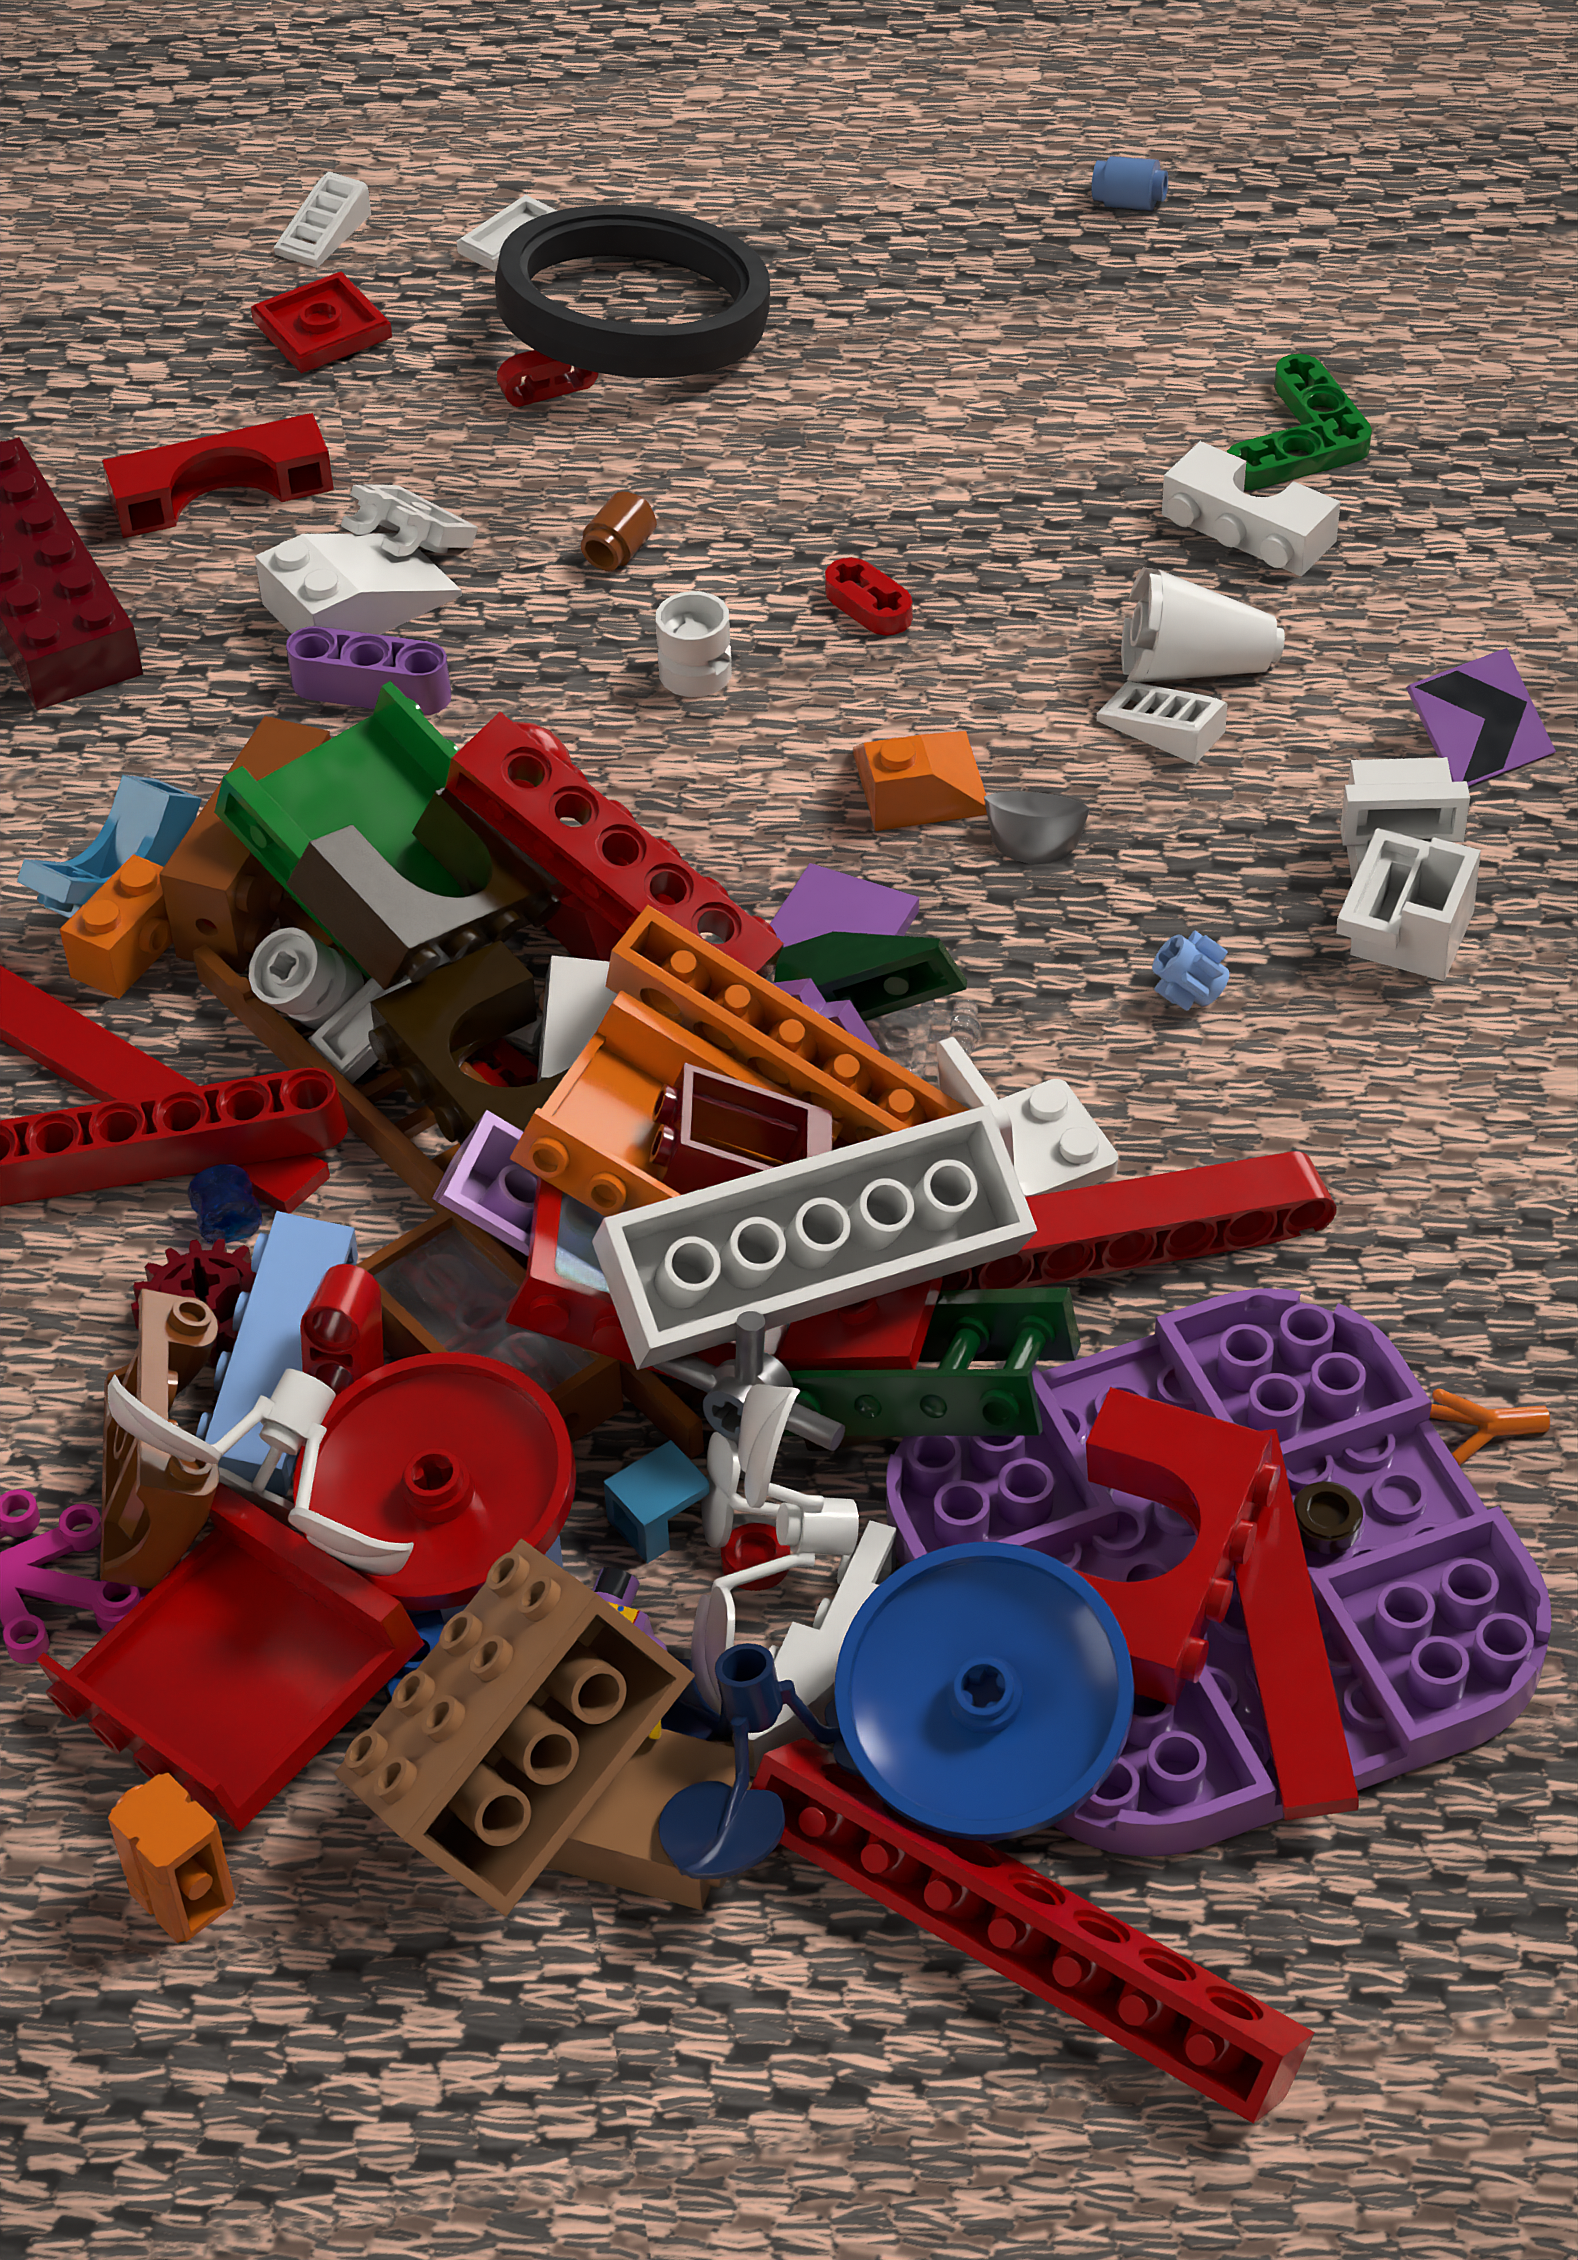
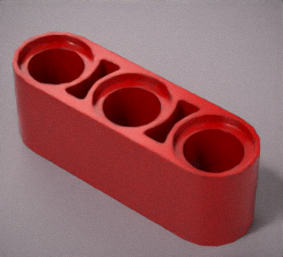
M338 1264L326 1271L302 1315L300 1324L302 1370L304 1373L329 1386L336 1396L359 1378L384 1366L380 1287L370 1273L361 1267L351 1264Z

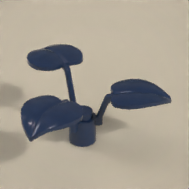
M746 1643L733 1646L724 1651L717 1659L715 1674L722 1700L720 1714L710 1708L704 1701L693 1678L661 1719L662 1729L707 1741H712L715 1734L720 1737H728L732 1732V1728L734 1733L735 1781L733 1787L719 1781H703L692 1784L677 1792L667 1802L661 1813L659 1836L662 1848L679 1873L687 1875L692 1879H720L742 1873L764 1860L780 1841L785 1827V1813L781 1798L776 1793L768 1790H747L750 1780L748 1733H759L772 1727L782 1710L783 1704L789 1706L818 1742L822 1744L834 1743V1759L843 1771L862 1777L842 1737L836 1714L835 1698L825 1708L824 1716L827 1726H824L798 1697L793 1681H778L771 1652L758 1644ZM675 1658L692 1672L691 1659Z

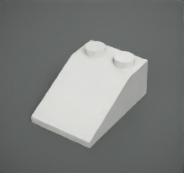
M372 533L365 535L301 534L255 556L262 604L291 634L301 628L320 626L381 635L461 597L462 590L418 548L407 556H395L382 549L381 545L384 537H394L397 533Z

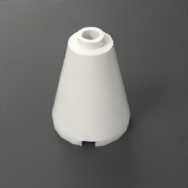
M1143 567L1137 574L1129 600L1139 602L1134 609L1132 619L1125 618L1122 633L1123 674L1129 675L1128 681L1142 683L1266 672L1271 662H1278L1284 648L1285 633L1283 628H1277V621L1274 615L1159 569Z

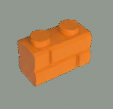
M169 1773L158 1774L146 1784L134 1786L125 1792L117 1801L115 1807L111 1809L108 1821L124 1875L127 1877L126 1883L129 1893L150 1915L155 1914L157 1923L176 1943L187 1942L234 1906L233 1902L236 1898L217 1821L197 1801L191 1802L189 1793Z

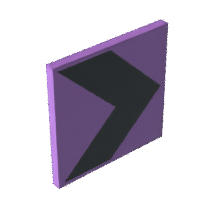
M1507 648L1412 683L1406 687L1438 757L1448 758L1452 782L1467 781L1469 787L1556 752Z

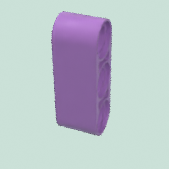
M320 626L301 628L292 633L287 639L286 650L292 687L295 693L302 698L375 709L381 686L391 681L406 698L414 700L419 705L424 715L439 713L451 702L447 655L438 644Z

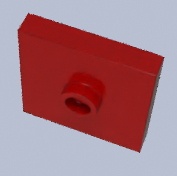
M342 271L251 306L253 322L301 374L392 338L391 323Z
M942 1276L790 1323L778 1361L784 1365L787 1371L916 1370L943 1282Z

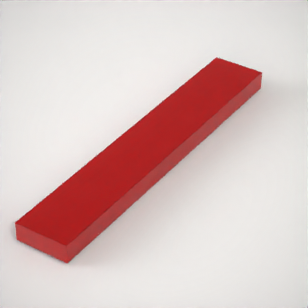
M1277 1428L1262 1430L1261 1432L1272 1434V1464L1280 1466V1478L1270 1506L1258 1505L1252 1522L1257 1523V1533L1246 1564L1235 1562L1232 1571L1284 1820L1287 1821L1357 1811L1359 1808V1796Z

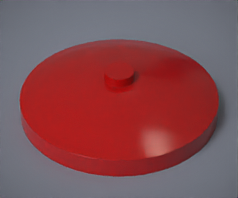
M437 1352L407 1357L386 1364L359 1378L334 1398L321 1423L322 1426L327 1428V1431L319 1445L309 1510L377 1540L391 1543H414L413 1550L404 1567L398 1573L390 1576H373L346 1565L400 1601L405 1610L431 1611L469 1604L486 1583L487 1575L493 1564L501 1556L510 1552L521 1538L545 1555L557 1539L569 1515L575 1493L576 1463L564 1419L549 1395L534 1380L516 1368L493 1358L461 1352ZM301 1446L293 1477L294 1507L296 1505L306 1446Z

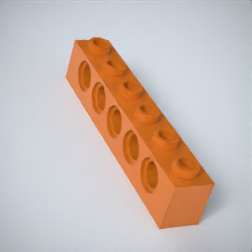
M649 905L645 907L611 951L605 987L616 994H619L621 990L804 1102L832 1111V1119L844 1125L838 1136L852 1145L970 1110Z

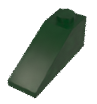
M832 931L783 947L776 963L774 983L811 978L826 1002L850 1000L863 1022L967 989V979L941 940L928 937Z

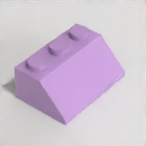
M486 1110L453 1156L432 1199L528 1256L538 1176L509 1159L523 1131ZM563 1192L555 1271L566 1279L610 1293L592 1243L603 1219L606 1217Z

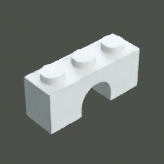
M1199 441L1164 475L1163 516L1170 518L1179 526L1190 527L1213 537L1224 546L1235 547L1256 556L1274 568H1283L1302 577L1337 541L1341 501L1294 481L1285 490L1274 496L1255 497L1244 493L1246 460Z

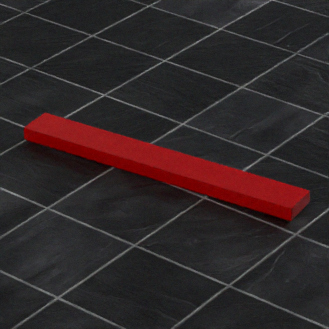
M0 965V1040L102 1103L199 1086ZM311 1153L213 1170L277 1211L291 1214L330 1178L328 1163Z

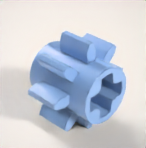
M1196 930L1191 933L1188 939L1180 934L1171 937L1163 944L1153 961V972L1162 978L1154 990L1171 1003L1179 1005L1186 1011L1191 1008L1193 1002L1201 1007L1211 1004L1220 996L1229 980L1228 968L1220 963L1228 953L1227 950L1207 935L1202 936Z

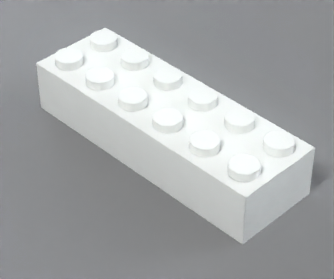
M990 1104L606 1217L603 1219L592 1243L637 1370L736 1340L737 1318L743 1312L755 1311L762 1314L765 1318L766 1331L1016 1254L1038 1230Z

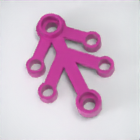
M15 1489L0 1496V1539L7 1535L22 1537L30 1534L37 1528L40 1523V1513L33 1494L26 1490ZM75 1504L68 1507L60 1515L59 1527L0 1552V1623L4 1628L3 1639L7 1652L11 1659L18 1663L29 1664L36 1662V1659L43 1652L47 1653L50 1646L44 1622L39 1617L29 1614L19 1594L93 1610L98 1626L107 1633L147 1595L146 1588L103 1580L99 1582L38 1568V1566L72 1551L81 1552L93 1549L101 1542V1518L98 1510L92 1505ZM18 1509L27 1510L18 1517L8 1516L11 1512ZM84 1523L91 1525L88 1529L84 1531H72V1529L79 1524ZM118 1595H129L126 1599L120 1602L109 1601L111 1598ZM24 1635H36V1638L29 1643H16Z

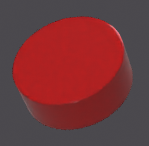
M747 1523L738 1526L731 1531L730 1539L726 1546L721 1547L723 1573L726 1576L790 1555V1546L778 1543L776 1527L769 1524ZM789 1569L737 1587L749 1591H761L772 1588L787 1576Z

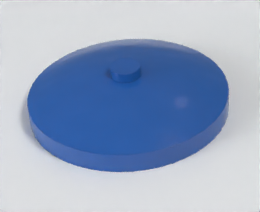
M1000 1542L957 1544L922 1555L895 1571L870 1594L853 1618L840 1649L835 1673L834 1694L840 1731L847 1750L861 1776L876 1795L899 1815L929 1831L952 1838L971 1841L1012 1839L1032 1834L1066 1818L1094 1795L1108 1778L1123 1751L1132 1723L1134 1709L1132 1664L1126 1640L1110 1607L1100 1594L1069 1566L1049 1555L1015 1544Z

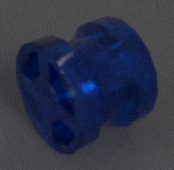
M233 1164L212 1166L198 1173L189 1184L187 1190L191 1208L198 1214L196 1220L201 1237L208 1243L214 1244L218 1238L225 1239V1243L251 1237L260 1228L263 1220L261 1208L258 1201L252 1196V1183L248 1173L243 1168Z

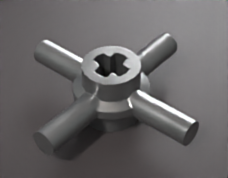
M755 1311L743 1312L737 1318L735 1359L726 1360L717 1367L688 1354L653 1365L654 1368L707 1392L708 1394L703 1400V1411L708 1422L722 1436L735 1441L737 1447L739 1444L743 1406L749 1389L756 1384L793 1388L791 1376L784 1365L772 1355L764 1352L765 1318L762 1314ZM795 1402L784 1429L831 1451H834L839 1446L845 1432L844 1425ZM740 1468L739 1478L745 1479L746 1473Z

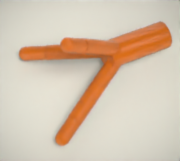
M1436 1389L1432 1393L1434 1401L1443 1405L1432 1404L1430 1418L1478 1426L1479 1431L1451 1453L1459 1466L1494 1436L1546 1433L1550 1427L1549 1411L1544 1405L1487 1409L1443 1389Z

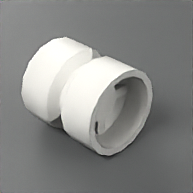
M688 591L670 596L656 610L659 679L666 689L677 695L704 697L714 694L724 688L732 677L731 646L729 645V609L723 600L713 594L701 591Z
M294 927L279 929L268 935L256 948L250 961L249 981L252 991L259 999L275 1009L287 1013L294 1020L314 1030H318L364 986L361 971L348 957L333 948L327 947L322 941L306 931Z

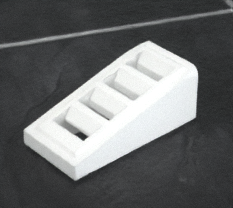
M327 172L314 186L274 246L275 255L318 268L371 215L367 185L359 180ZM304 238V239H307V240H310V241H313V242H317V243L314 245V244H311V243L302 241V239Z
M1127 681L1097 712V721L1196 764L1225 733L1227 703L1210 696ZM1130 699L1138 702L1132 710L1122 709ZM1149 708L1155 710L1152 714L1145 713Z

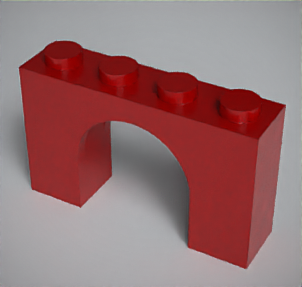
M1110 1387L1086 1440L1088 1481L1171 1508L1191 1526L1197 1541L1188 1556L1175 1568L1158 1577L1144 1581L1118 1582L1078 1570L1074 1571L1082 1576L1100 1594L1120 1625L1131 1659L1134 1693L1176 1706L1186 1680L1197 1683L1202 1674L1209 1649V1641L1204 1640V1636L1210 1622L1221 1623L1227 1613L1233 1592V1581L1228 1580L1235 1562L1246 1564L1250 1557L1257 1533V1523L1252 1522L1258 1505L1270 1506L1277 1490L1281 1468L1278 1465L1272 1464V1434Z

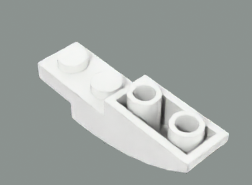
M871 1520L864 1531L859 1545L855 1546L853 1553L849 1556H842L837 1575V1582L840 1584L833 1600L828 1598L822 1600L814 1619L813 1628L792 1622L782 1646L772 1645L769 1648L774 1659L778 1681H793L798 1697L824 1726H827L824 1716L825 1708L835 1698V1673L838 1656L848 1628L865 1600L887 1577L893 1574L896 1568V1528ZM783 1704L782 1710L772 1727L763 1732L748 1733L750 1776L755 1777L764 1753L803 1737L810 1741L815 1738L787 1704Z

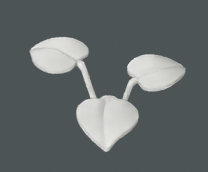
M286 1369L270 1399L260 1395L252 1411L217 1443L208 1444L157 1415L131 1395L120 1384L116 1375L112 1377L108 1385V1399L110 1411L115 1421L139 1440L188 1462H194L198 1459L209 1464H217L220 1458L260 1421L263 1428L259 1433V1437L269 1444L271 1448L253 1483L221 1467H218L220 1473L218 1483L221 1482L291 1530L304 1532L307 1534L306 1538L310 1543L356 1570L373 1576L385 1577L398 1573L406 1564L413 1550V1542L391 1543L377 1540L309 1510L319 1445L327 1431V1428L322 1426L321 1423L336 1397L335 1392L320 1380L295 1369ZM306 1446L296 1505L294 1507V1503L265 1490V1487L283 1452L297 1455L300 1447Z
M761 1384L752 1386L747 1392L743 1406L738 1447L735 1441L722 1436L718 1432H714L709 1441L707 1452V1470L709 1474L706 1478L709 1480L710 1492L702 1498L701 1503L702 1525L707 1543L714 1548L726 1546L732 1531L734 1510L777 1517L776 1534L778 1543L790 1546L793 1554L717 1578L713 1582L711 1595H701L699 1599L691 1643L692 1672L695 1674L694 1680L702 1698L718 1714L721 1711L722 1700L715 1674V1663L724 1651L734 1646L735 1605L730 1590L736 1586L797 1566L814 1567L815 1554L849 1556L853 1553L857 1543L859 1518L857 1506L853 1499L806 1495L770 1483L783 1430L795 1398L800 1392L799 1389L792 1387H775ZM740 1468L746 1473L744 1480L746 1499L736 1493ZM769 1496L784 1502L780 1505L768 1503L765 1500Z

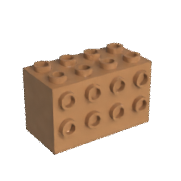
M521 1538L510 1552L501 1556L493 1564L487 1575L486 1583L467 1607L455 1614L446 1623L440 1634L439 1642L420 1666L407 1674L399 1682L394 1690L392 1701L369 1730L360 1733L352 1741L346 1751L344 1761L334 1774L405 1842L506 1917L691 1682L695 1674L597 1593Z

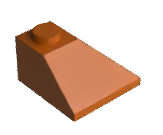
M966 731L891 738L865 742L853 747L854 759L875 831L987 815L984 801L986 793Z

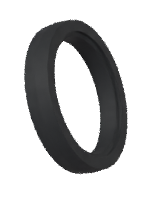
M629 205L581 206L554 211L534 218L519 226L506 238L500 249L495 275L496 304L499 316L512 334L523 343L562 363L593 372L623 377H684L728 366L746 356L757 346L764 333L770 308L769 272L763 260L749 245L730 232L703 220L649 207ZM599 256L636 257L673 264L699 273L727 290L734 299V303L724 312L693 322L669 325L629 324L588 316L566 308L540 293L531 282V279L545 268L574 259Z

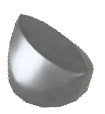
M1010 791L984 796L993 843L1004 855L1013 860L1028 864H1047L1061 860L1072 853L1081 839L1090 811L1087 805L1079 801L1039 792Z

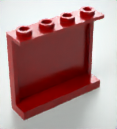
M219 1482L209 1512V1517L216 1528L69 1671L44 1652L36 1661L52 1682V1685L45 1691L47 1696L64 1715L74 1722L84 1715L91 1720L88 1725L94 1734L113 1752L120 1754L127 1747L135 1753L132 1756L134 1762L150 1779L158 1774L169 1773L189 1793L191 1802L197 1801L212 1817L215 1814L241 1832L425 1644L400 1601Z

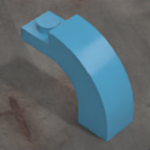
M122 775L109 816L93 843L77 857L64 862L24 859L17 882L39 892L37 901L45 905V908L71 918L133 854L164 867L194 823L202 799L155 778Z

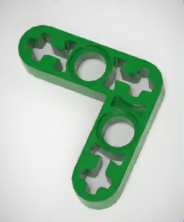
M1291 354L1277 362L1274 388L1301 425L1239 442L1227 450V453L1246 460L1244 489L1255 490L1364 459L1370 451L1372 428L1370 423L1318 359L1307 354ZM1306 380H1308V381H1307V388H1305V382H1304V381H1306ZM1315 406H1327L1332 408L1334 411L1321 412L1315 411L1311 408ZM1341 427V435L1338 436V429ZM1302 450L1310 455L1300 457L1289 455L1286 452Z

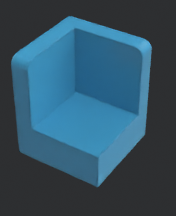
M671 1440L603 1481L607 1520L647 1564L670 1550L668 1519L704 1498L710 1492L709 1480Z

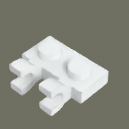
M364 484V486L353 485L350 495L359 500L358 505L361 507L355 515L344 516L341 527L356 535L368 534L378 525L398 531L394 537H384L381 545L382 549L395 556L410 555L418 546L436 553H447L448 548H471L478 530L477 526L399 485Z

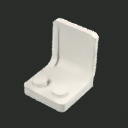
M949 1037L936 1043L940 1091L970 1110L990 1104L1025 1197L1088 1187L1116 1175L1118 1168L1117 1151L1065 1081L1051 1079L998 1100L954 1037Z

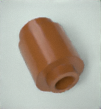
M622 491L613 494L583 531L581 551L586 560L594 567L604 571H613L619 565H627L656 529L657 521L650 504L643 497Z

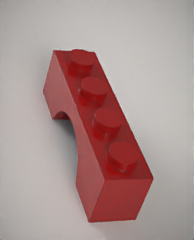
M313 413L102 460L109 499L123 538L176 527L182 510L192 500L204 493L219 488L233 486L256 488L273 495L281 502L334 491L329 451Z

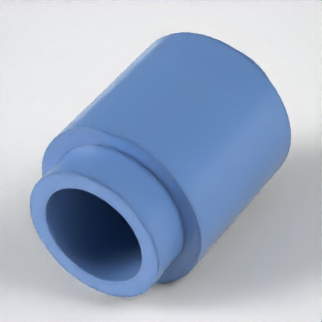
M1110 156L1107 161H1096L1092 176L1093 201L1103 202L1105 207L1153 211L1157 201H1165L1168 190V172L1161 170L1159 160Z

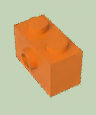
M133 854L59 929L71 978L120 999L173 943L159 876L164 868L163 866Z

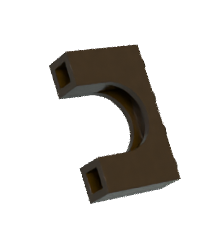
M447 788L435 791L414 827L412 834L452 875L461 887L465 897L452 898L440 896L415 886L402 877L353 825L310 841L286 883L293 893L384 991L409 979L412 983L419 982L427 977L436 967L449 961H457L488 943H494L498 940L504 943L517 930L530 924L535 928L544 925L560 909L562 902L558 898L566 887Z
M501 940L431 972L419 982H410L370 1002L373 1029L368 1032V1037L376 1057L382 1064L388 1065L391 1063L400 1073L410 1097L418 1104L424 1101L434 1113L440 1131L451 1143L458 1141L462 1145L486 1110L524 1132L537 1108L542 1109L570 1069L568 1068L544 1081L532 1085L498 1087L479 1082L459 1068L476 1050L537 1021L534 976Z

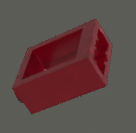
M684 1063L674 1086L667 1084L662 1086L653 1109L652 1121L660 1124V1127L652 1144L650 1163L658 1165L657 1180L681 1195L775 1168L690 1140L691 1132L783 1161V1165L832 1151V1111L688 1063Z

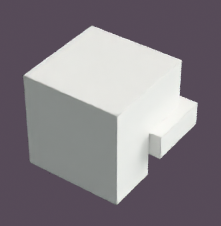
M1447 757L1351 760L1348 785H1345L1340 830L1342 843L1347 846L1352 884L1376 828L1431 842L1433 837L1449 842H1464L1470 803L1467 781L1452 782Z
M1376 828L1337 918L1336 934L1351 937L1350 955L1445 981L1474 912L1481 850L1434 837L1431 842Z

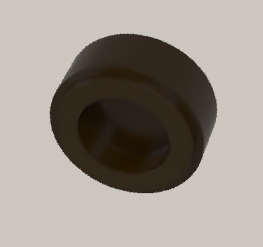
M1322 1481L1304 1487L1296 1495L1293 1504L1304 1547L1321 1554H1335L1347 1550L1356 1542L1363 1520V1508L1359 1498L1350 1489L1338 1483Z

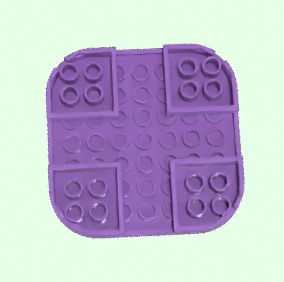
M1271 1288L1249 1289L1217 1296L1157 1316L1155 1334L1042 1372L1035 1365L1032 1377L1043 1425L1040 1436H904L895 1454H890L886 1478L887 1525L896 1528V1556L901 1566L932 1551L957 1544L1000 1542L1034 1549L1055 1558L1071 1569L1103 1579L1118 1582H1137L1158 1577L1175 1568L1193 1549L1197 1537L1186 1520L1171 1508L1088 1481L1086 1440L1110 1387L1258 1431L1277 1428L1293 1502L1296 1495L1304 1487L1312 1483L1328 1481L1341 1484L1350 1489L1359 1498L1363 1508L1360 1534L1356 1542L1347 1550L1335 1554H1321L1303 1546L1357 1790L1447 1758L1488 1741L1507 1728L1524 1711L1539 1684L1552 1620L1548 1590L1540 1570L1501 1508L1497 1506L1487 1510L1429 1420L1431 1400L1399 1351L1379 1328L1365 1317L1340 1303L1337 1304L1334 1312L1314 1304L1300 1302L1301 1291ZM1231 1571L1228 1580L1233 1581V1592L1227 1613L1221 1623L1211 1621L1204 1636V1640L1209 1641V1649L1204 1669L1197 1683L1186 1680L1176 1706L1134 1693L1132 1723L1118 1762L1094 1795L1073 1813L1052 1825L1059 1831L1087 1845L1109 1852L1133 1856H1166L1200 1849L1284 1818L1233 1571Z

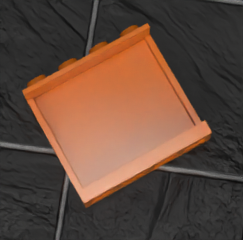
M621 990L610 1005L597 1031L542 1109L537 1108L509 1159L604 1217H609L681 1195L657 1180L658 1165L650 1163V1152L660 1124L652 1121L656 1099L664 1084L674 1086L684 1063L800 1101L803 1100ZM832 1119V1145L844 1125ZM691 1132L690 1140L772 1167L783 1165V1161Z

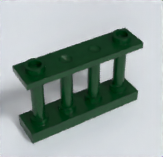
M1070 1288L940 1290L918 1362H940L937 1369L794 1370L788 1372L793 1382V1388L800 1390L794 1402L844 1425V1436H1040L1043 1425L1032 1371L1037 1361H1075L1081 1348V1342ZM972 1361H1006L1003 1369H968ZM786 1429L783 1430L782 1436H799Z

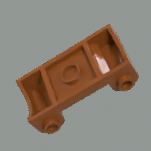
M142 1288L138 1297L139 1343L129 1364L108 1373L104 1382L100 1580L153 1589L187 1552L206 1523L218 1486L219 1468L218 1464H209L198 1459L194 1462L182 1460L139 1440L127 1432L115 1421L111 1414L108 1385L112 1377L116 1375L120 1384L138 1401L178 1427L177 1420L168 1419V1412L173 1405L174 1399L205 1366L217 1336L218 1324L213 1311L204 1302L196 1298L182 1297Z

